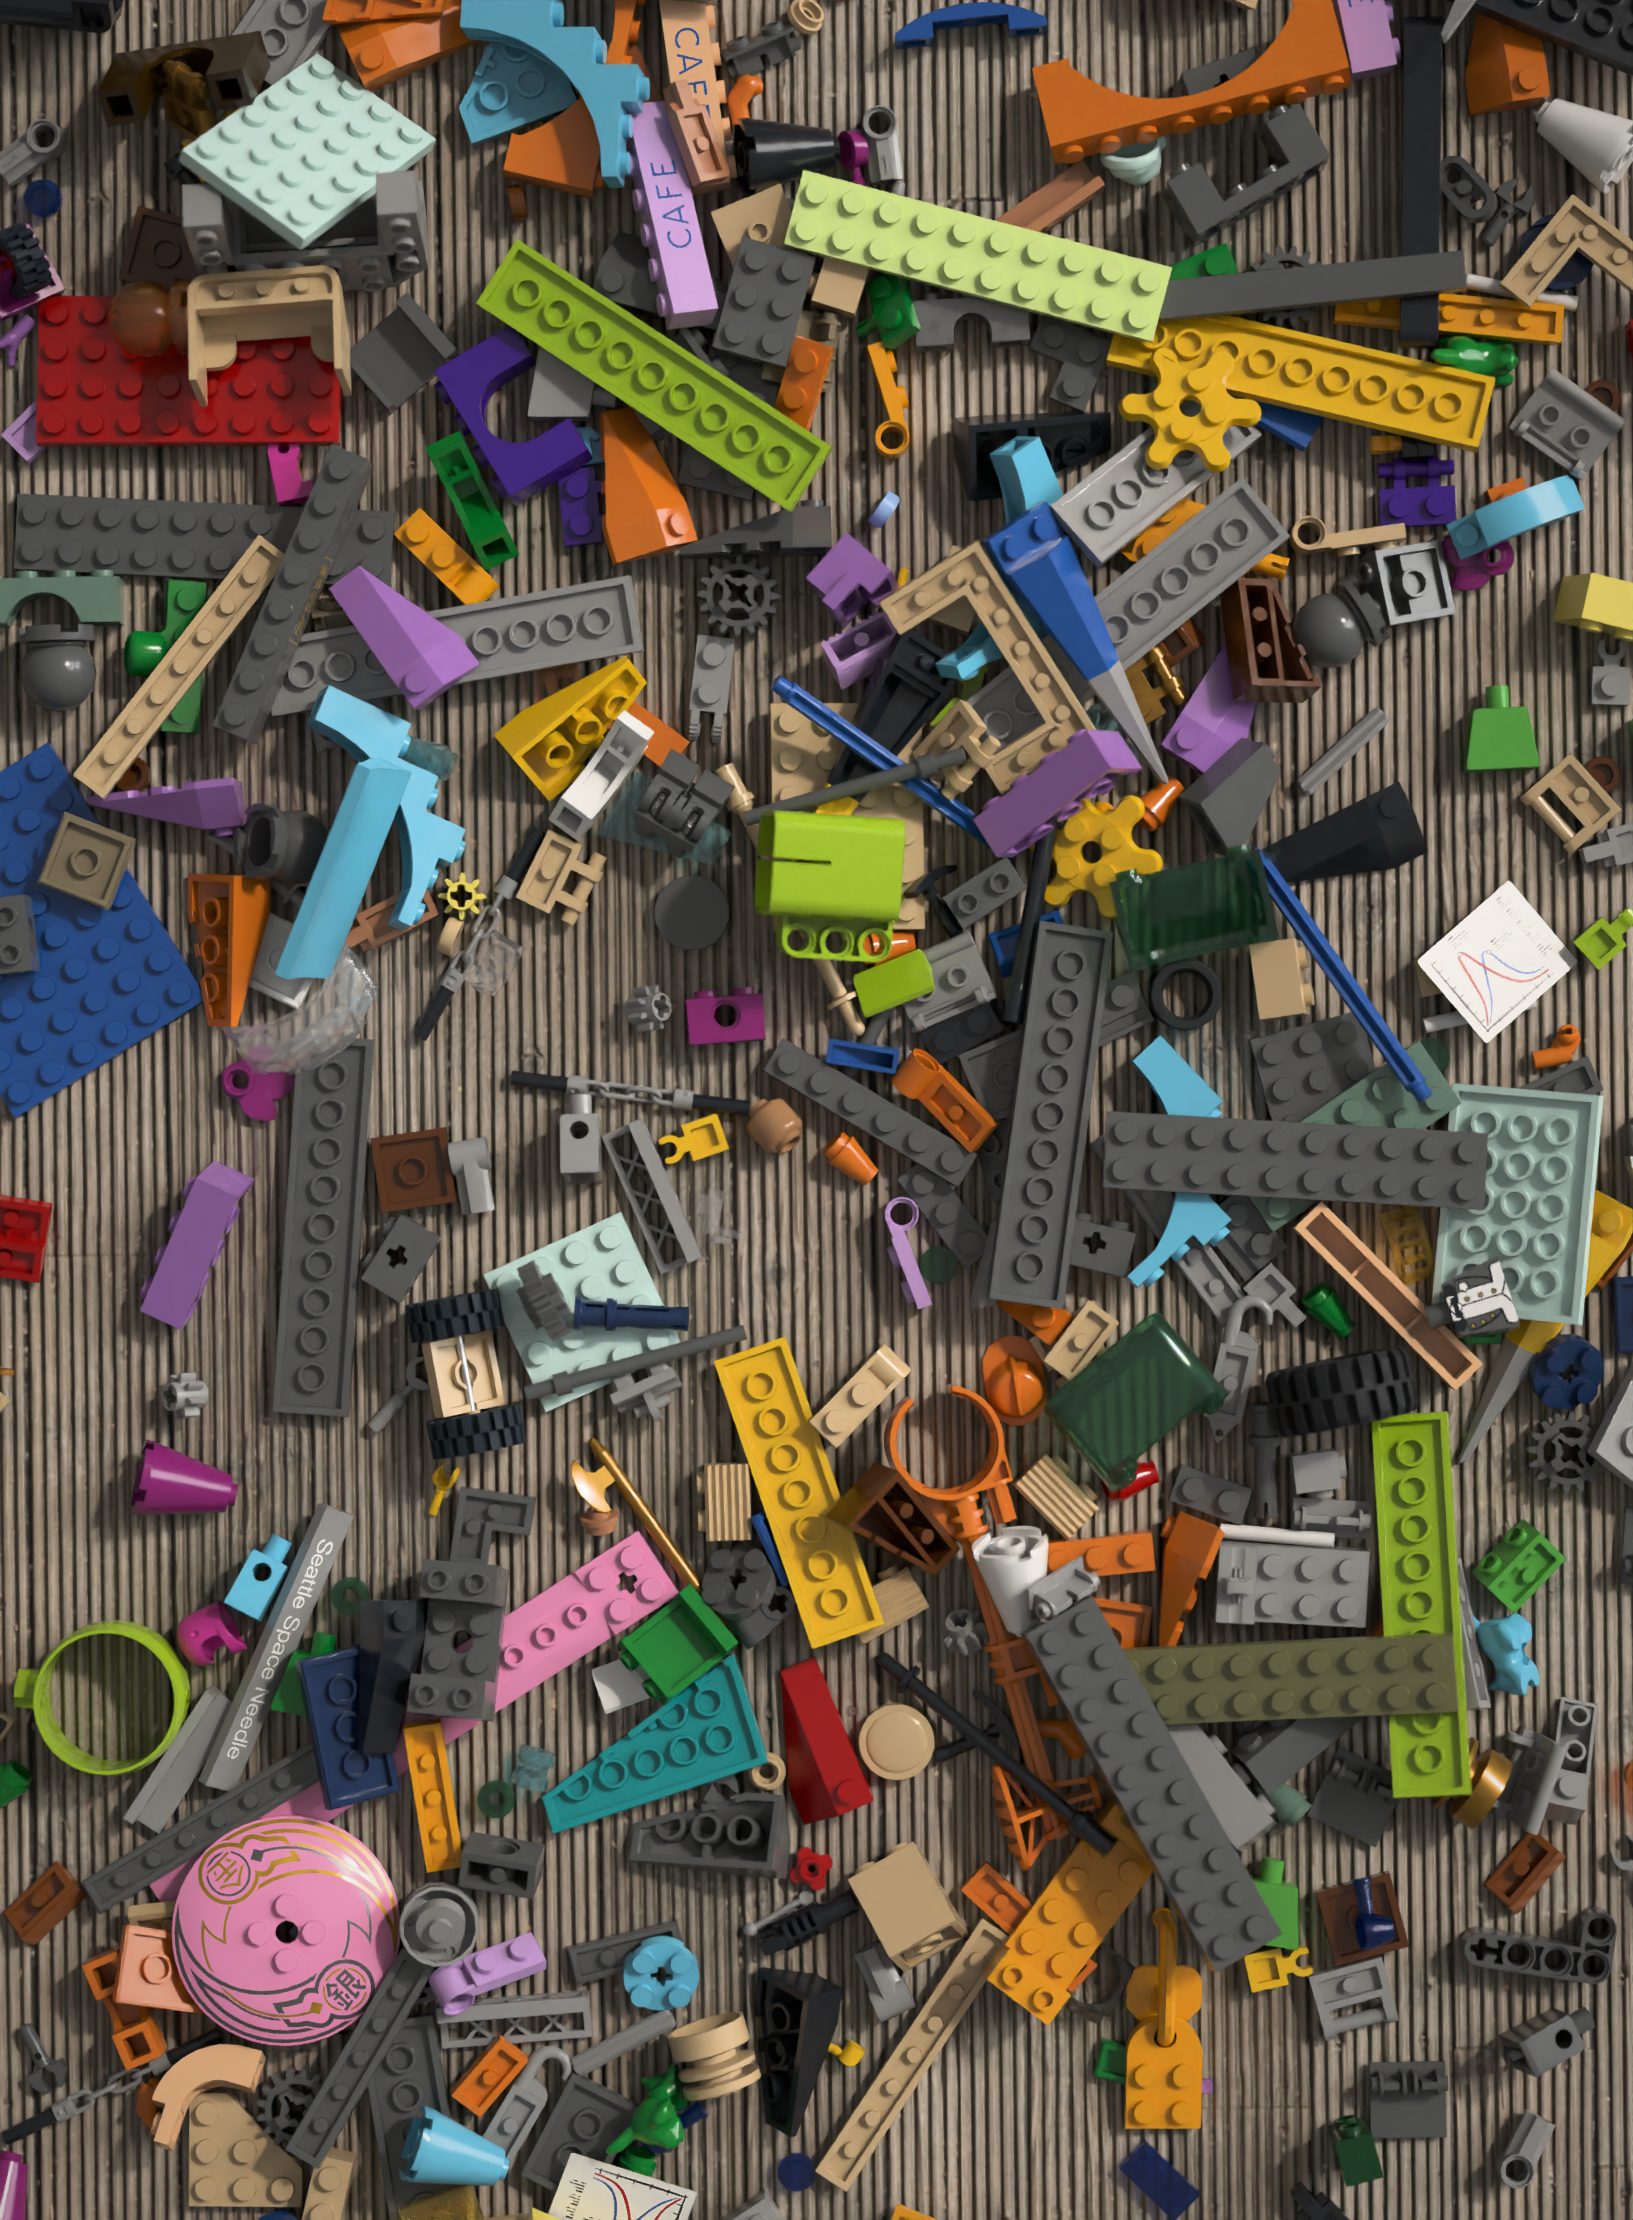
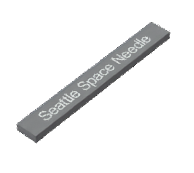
M322 1503L318 1504L198 1781L205 1786L230 1791L237 1786L272 1706L290 1658L298 1646L354 1515Z

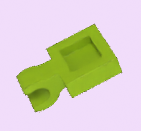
M1627 907L1610 924L1603 917H1600L1572 942L1597 970H1600L1627 946L1620 936L1633 926V910Z

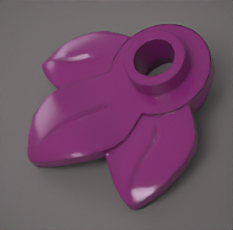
M1451 536L1441 542L1445 559L1452 565L1457 566L1451 581V587L1457 590L1472 591L1480 589L1486 585L1491 576H1499L1506 573L1514 562V551L1507 541L1462 560L1459 558ZM1492 550H1499L1501 553V558L1497 563H1490L1488 560V555Z
M256 1046L246 1052L241 1062L229 1065L221 1076V1087L224 1093L232 1099L239 1100L241 1108L246 1115L260 1121L275 1120L276 1107L274 1099L287 1095L295 1087L294 1076L286 1069L274 1065L276 1048L272 1046ZM238 1074H243L247 1078L246 1086L241 1089L234 1085V1078Z

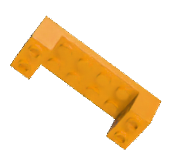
M1112 1796L1094 1820L1119 1839L1116 1845L1105 1858H1102L1098 1852L1080 1839L981 1974L1047 2026H1049L1071 1996L1066 1991L1153 1872L1151 1865Z

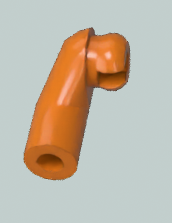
M745 74L739 77L727 97L733 128L734 124H739L737 122L738 118H750L747 105L753 96L762 93L763 82L756 75Z
M1571 1024L1561 1026L1550 1048L1532 1051L1531 1057L1534 1069L1537 1070L1568 1063L1580 1044L1581 1037L1577 1027Z
M1037 1719L1041 1738H1057L1066 1749V1755L1071 1759H1080L1085 1755V1748L1069 1720Z
M151 2078L147 2083H142L137 2091L136 2111L150 2131L156 2114L158 2112L161 2113L151 2100L160 2082L156 2078Z

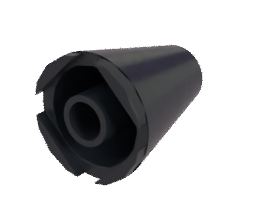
M746 117L738 118L737 122L739 124H734L733 155L735 156V163L740 165L743 176H737V181L744 195H753L777 184L782 185L799 179L802 176L803 170L817 173L831 168L834 165V159H839L840 157L838 137L832 136L829 129Z

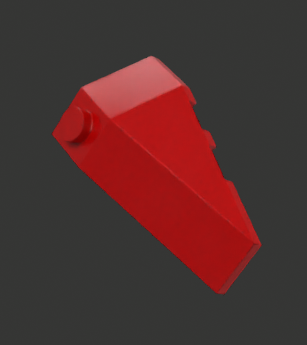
M813 1656L780 1670L789 1791L803 1824L806 1825L837 1817L873 1802V1792L816 1657Z

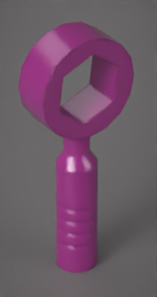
M858 129L842 131L838 135L840 145L839 161L845 169H851L852 183L866 186L860 167H863L868 160L869 151L866 137Z

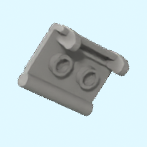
M1552 367L1508 428L1516 436L1522 437L1569 471L1570 475L1583 481L1588 471L1622 428L1626 420Z
M970 931L923 950L932 967L935 990L905 1002L903 1006L912 1024L911 1030L913 1033L924 1031L929 1026L975 1006L986 1004L991 999L997 997L996 990Z
M1521 1727L1519 1734L1511 1731L1507 1732L1506 1739L1516 1743L1510 1758L1513 1766L1509 1779L1493 1806L1492 1813L1509 1819L1528 1833L1538 1835L1567 1748L1539 1732Z

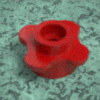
M809 1847L799 1849L796 1867L790 1871L791 1880L795 1883H807L811 1885L813 1890L823 1889L826 1885L824 1878L827 1870L833 1866L831 1856L813 1852ZM810 1865L815 1867L814 1872L808 1871Z

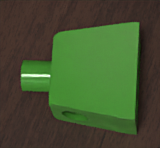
M1508 685L1485 687L1486 708L1473 709L1469 712L1462 772L1532 770L1540 767L1527 707H1509Z
M1262 1857L1259 1877H1250L1282 1932V1935L1265 1945L1298 1950V1888L1295 1883L1282 1881L1284 1860L1274 1857Z

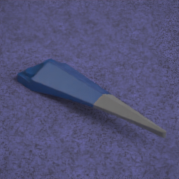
M1039 502L982 540V543L998 574L1020 598L1083 676L1139 752L1157 780L1162 784H1168V777L1068 535H1064L1048 502Z

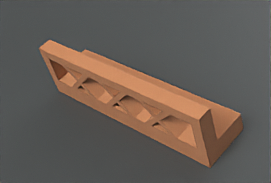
M1081 159L995 221L1045 234L1102 194L1105 183L1099 175L1094 177Z

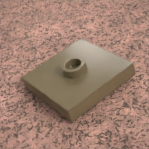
M64 812L37 883L111 910L137 839Z

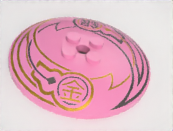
M280 1815L257 1819L228 1832L216 1840L203 1852L188 1872L180 1888L172 1920V1947L175 1963L180 1977L195 2003L208 2017L227 2031L241 2038L267 2045L291 2046L311 2043L332 2036L351 2025L367 2010L395 1962L400 1946V1911L392 1883L379 1860L368 1847L344 1829L317 1818L298 1815ZM283 1921H291L298 1928L297 1937L291 1942H282L276 1937V1927Z

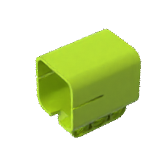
M762 810L758 830V856L813 860V863L756 860L755 912L763 915L777 916L775 938L776 945L781 952L797 958L879 962L889 955L892 947L893 923L899 919L905 848L904 820ZM794 929L801 930L804 935V943L797 950H792L787 943L788 935ZM837 931L842 938V944L837 951L831 953L825 946V940L829 933ZM874 933L878 937L880 945L875 953L868 955L863 949V941L866 936Z

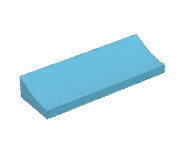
M380 757L357 763L274 973L275 975L286 980L304 977L331 979L411 777V771Z

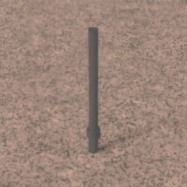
M962 747L935 756L932 752L917 757L918 761L744 811V819L747 826L759 823L762 810L798 812L921 775L923 779L939 774L938 770L966 763L965 752Z
M740 1325L568 1374L567 1371L553 1374L552 1379L524 1386L527 1401L555 1393L559 1397L573 1393V1388L747 1340L744 1326Z

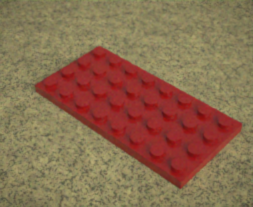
M53 296L39 304L36 444L38 447L267 446V444H279V446H289L288 444L331 446L333 444L340 446L341 386L334 369V362L322 361L314 354L311 346V336L237 342V356L233 364L224 370L207 372L208 406L200 407L189 382L187 297Z

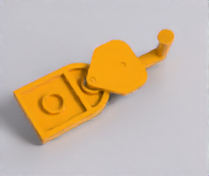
M1164 1907L1155 1910L1152 1916L1154 1926L1159 1929V1965L1137 1966L1128 1974L1126 1980V2006L1140 2023L1130 2033L1125 2050V2129H1201L1203 2053L1199 2037L1187 2021L1201 2008L1202 1980L1199 1973L1193 1967L1177 1965V1926L1172 1911Z

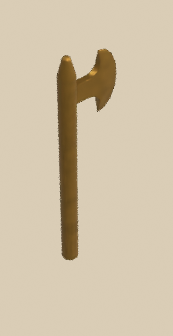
M591 1437L589 1444L601 1468L594 1473H589L574 1459L571 1464V1476L579 1494L597 1511L609 1513L612 1511L604 1498V1491L606 1487L613 1483L685 1585L691 1584L702 1597V1581L608 1449ZM711 1608L712 1611L721 1620V1622L724 1625H726L727 1622L725 1621V1618L721 1617L713 1608Z

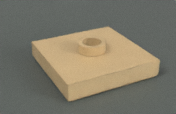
M781 184L710 212L733 269L742 237L810 256L807 252L784 246L792 210Z

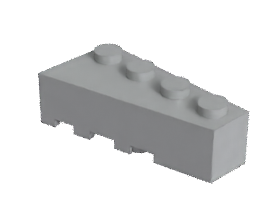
M1201 1723L1165 1724L1229 1840L1237 1850L1244 1852L1278 1825L1271 1816L1276 1810L1262 1793L1256 1797L1247 1786L1252 1780L1239 1763H1236L1233 1767L1223 1755L1228 1749L1215 1733L1208 1737L1199 1724Z

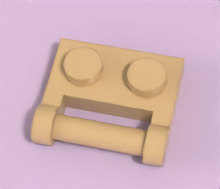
M1569 753L1519 798L1526 807L1531 805L1564 842L1562 847L1569 855L1621 811L1617 803L1572 753ZM1549 787L1584 825L1577 833L1541 795Z

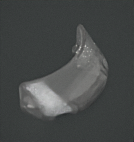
M345 943L341 946L334 968L324 984L299 1008L279 1019L264 1024L241 1027L226 1025L222 1028V1031L254 1073L267 1075L268 1072H287L289 1075L302 1073L325 1064L331 1057L345 1050L354 1041L367 1023L365 1016L372 1000L377 998L379 986L360 957L348 943Z

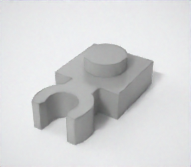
M1605 640L1597 642L1595 651L1602 664L1601 666H1592L1590 668V705H1630L1631 667H1620V660L1625 656L1627 649L1624 640L1617 642V653L1615 655L1606 653Z

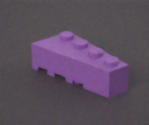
M1086 729L1077 731L1067 739L1068 745L1060 752L1055 751L1043 757L1039 761L1038 765L1040 767L1030 775L1020 776L1010 784L1011 790L1003 797L997 796L982 806L983 812L973 821L996 857L1016 856L1054 830L1052 821L1056 819L1057 822H1061L1073 817L1083 810V804L1081 803L1083 800L1092 799L1099 794L1104 796L1114 789L1115 786L1112 780L1123 773L1133 776L1142 770L1141 765L1118 731Z
M215 1160L196 1178L192 1176L189 1178L182 1193V1197L187 1199L182 1212L176 1210L168 1226V1231L172 1232L168 1245L163 1243L160 1246L154 1259V1264L158 1265L154 1278L150 1276L147 1278L140 1292V1297L145 1299L140 1309L141 1312L180 1330L190 1321L211 1276V1273H208L207 1270L215 1265L224 1248L225 1240H222L221 1237L229 1232L241 1211V1208L235 1206V1204L247 1191H250L255 1180L254 1178Z

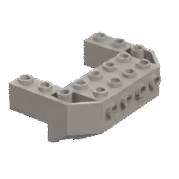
M415 171L376 173L377 199H367L301 250L212 185H182L183 229L199 276L215 273L324 265L331 267L337 272L343 293L347 290L360 289L378 292L384 288L396 287L428 268L427 218L422 181H417Z

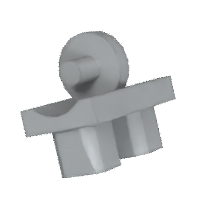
M666 1362L645 1368L648 1378L635 1383L631 1373L610 1378L614 1392L610 1394V1397L620 1414L634 1409L637 1418L651 1413L655 1422L663 1419L660 1408L672 1403L668 1393L683 1387L674 1369L669 1367Z

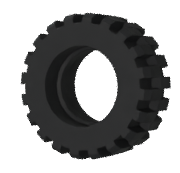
M1403 1346L1364 1351L1280 1369L1268 1373L1265 1380L1275 1431L1281 1437H1294L1324 1432L1402 1415L1416 1410L1419 1402L1409 1354Z

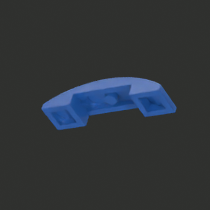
M991 2L958 4L927 13L905 25L895 33V47L897 50L933 46L934 30L1007 23L1008 38L1046 34L1047 18L1031 10L1010 4Z

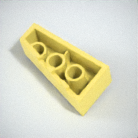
M1595 573L1562 577L1553 622L1576 626L1581 630L1593 633L1613 634L1616 639L1633 642V583Z

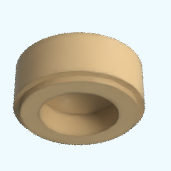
M454 917L448 918L436 947L438 952L447 956L452 955L463 930L464 921Z

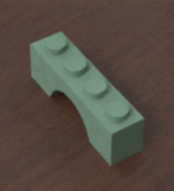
M71 570L53 571V577H38V572L16 571L15 578H0V627H12L20 610L29 602L42 597H58L68 601L83 624L94 626L125 625L124 580L119 576H113V570H91V576L76 577V571Z

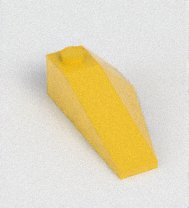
M624 656L522 710L498 730L494 736L550 802L578 778L585 769L583 763L594 748L599 749L605 737L603 735L608 730L607 727L617 719L623 710H628L647 682L631 661Z

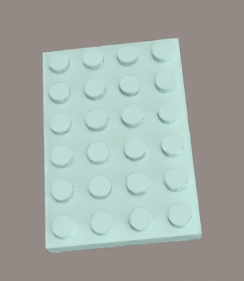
M317 53L258 95L253 105L241 107L185 147L181 152L179 162L301 250L376 193V173L406 171L433 150L436 139Z
M1452 1083V1090L1462 1104L1449 1112L1448 1131L1488 1133L1484 1210L1440 1208L1431 1305L1444 1301L1441 1284L1491 1258L1498 1257L1518 1319L1582 1325L1604 1096Z

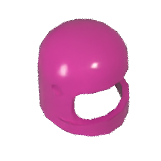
M220 1600L189 1614L180 1621L177 1627V1641L182 1653L187 1660L197 1666L213 1664L215 1651L223 1645H226L233 1654L247 1649L230 1612Z

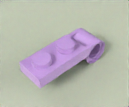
M900 1196L890 1200L885 1208V1219L891 1232L893 1246L888 1247L887 1251L894 1269L902 1267L907 1281L900 1284L908 1304L916 1302L919 1310L932 1305V1301L904 1232L915 1226L919 1218V1210L913 1200ZM897 1203H906L912 1208L913 1216L907 1224L899 1225L891 1219V1209Z
M529 1932L467 1955L464 1959L450 1966H441L430 1975L428 1982L444 2013L453 2016L469 2009L475 2001V1996L546 1970L547 1960L534 1936Z

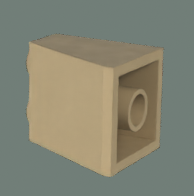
M904 1842L894 1846L887 1852L888 1856L877 1863L872 1861L863 1864L855 1870V1876L848 1879L889 1958L905 1973L970 1934L921 1849L914 1842L910 1844Z

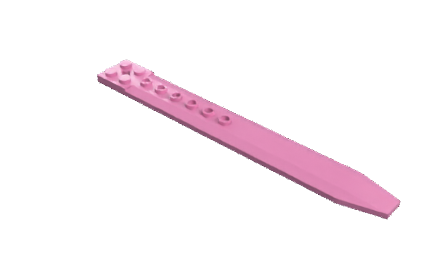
M639 1529L505 1616L495 1713L678 1595V1589ZM624 1572L627 1576L634 1574L637 1577V1581L633 1584L635 1588L633 1592L629 1593L627 1589L620 1590L617 1587L621 1581L619 1577L621 1573ZM471 1638L455 1650L458 1653L469 1651L472 1647L473 1639ZM407 1712L404 1724L441 1718L445 1745H447L482 1721L420 1716ZM403 1728L396 1751L393 1753L397 1776L410 1769ZM318 1782L261 1818L298 1815L328 1822L355 1804L330 1811L326 1810L321 1785ZM203 1853L149 1885L160 1902L177 1900L180 1888L188 1872Z

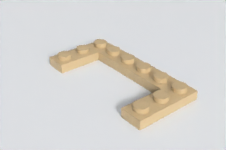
M1572 194L1500 282L1499 286L1526 308L1530 309L1574 253L1578 251L1633 294V241Z
M975 540L881 599L879 603L899 635L963 595H966L1045 720L1040 725L993 754V761L985 768L995 786L1003 795L1011 790L1010 784L1022 775H1030L1040 767L1038 763L1043 757L1055 751L1060 752L1068 745L1067 739L1081 729H1097L979 541Z

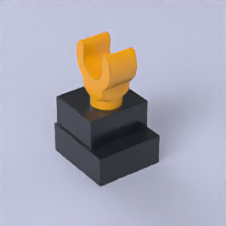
M1402 435L1372 436L1369 439L1370 455L1399 451L1400 458L1405 459V461H1426L1427 458H1432L1435 455L1434 443Z

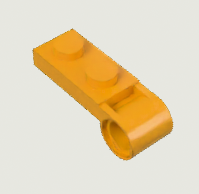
M882 341L868 345L867 353L889 421L882 423L878 427L875 434V447L882 457L895 460L902 457L909 446V432L904 420L905 413L903 410L909 407L903 385L896 387L892 376L893 372L898 371L891 349L885 351ZM888 431H895L902 436L903 443L896 449H888L881 442L882 436Z
M420 507L394 533V536L447 586L464 605L484 602L500 587Z

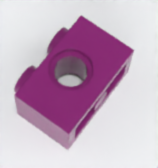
M754 987L731 989L732 996L717 997L716 990L694 992V999L686 1000L690 1045L766 1040L763 994H755ZM723 1005H730L737 1012L735 1023L729 1027L720 1026L715 1019L717 1009Z

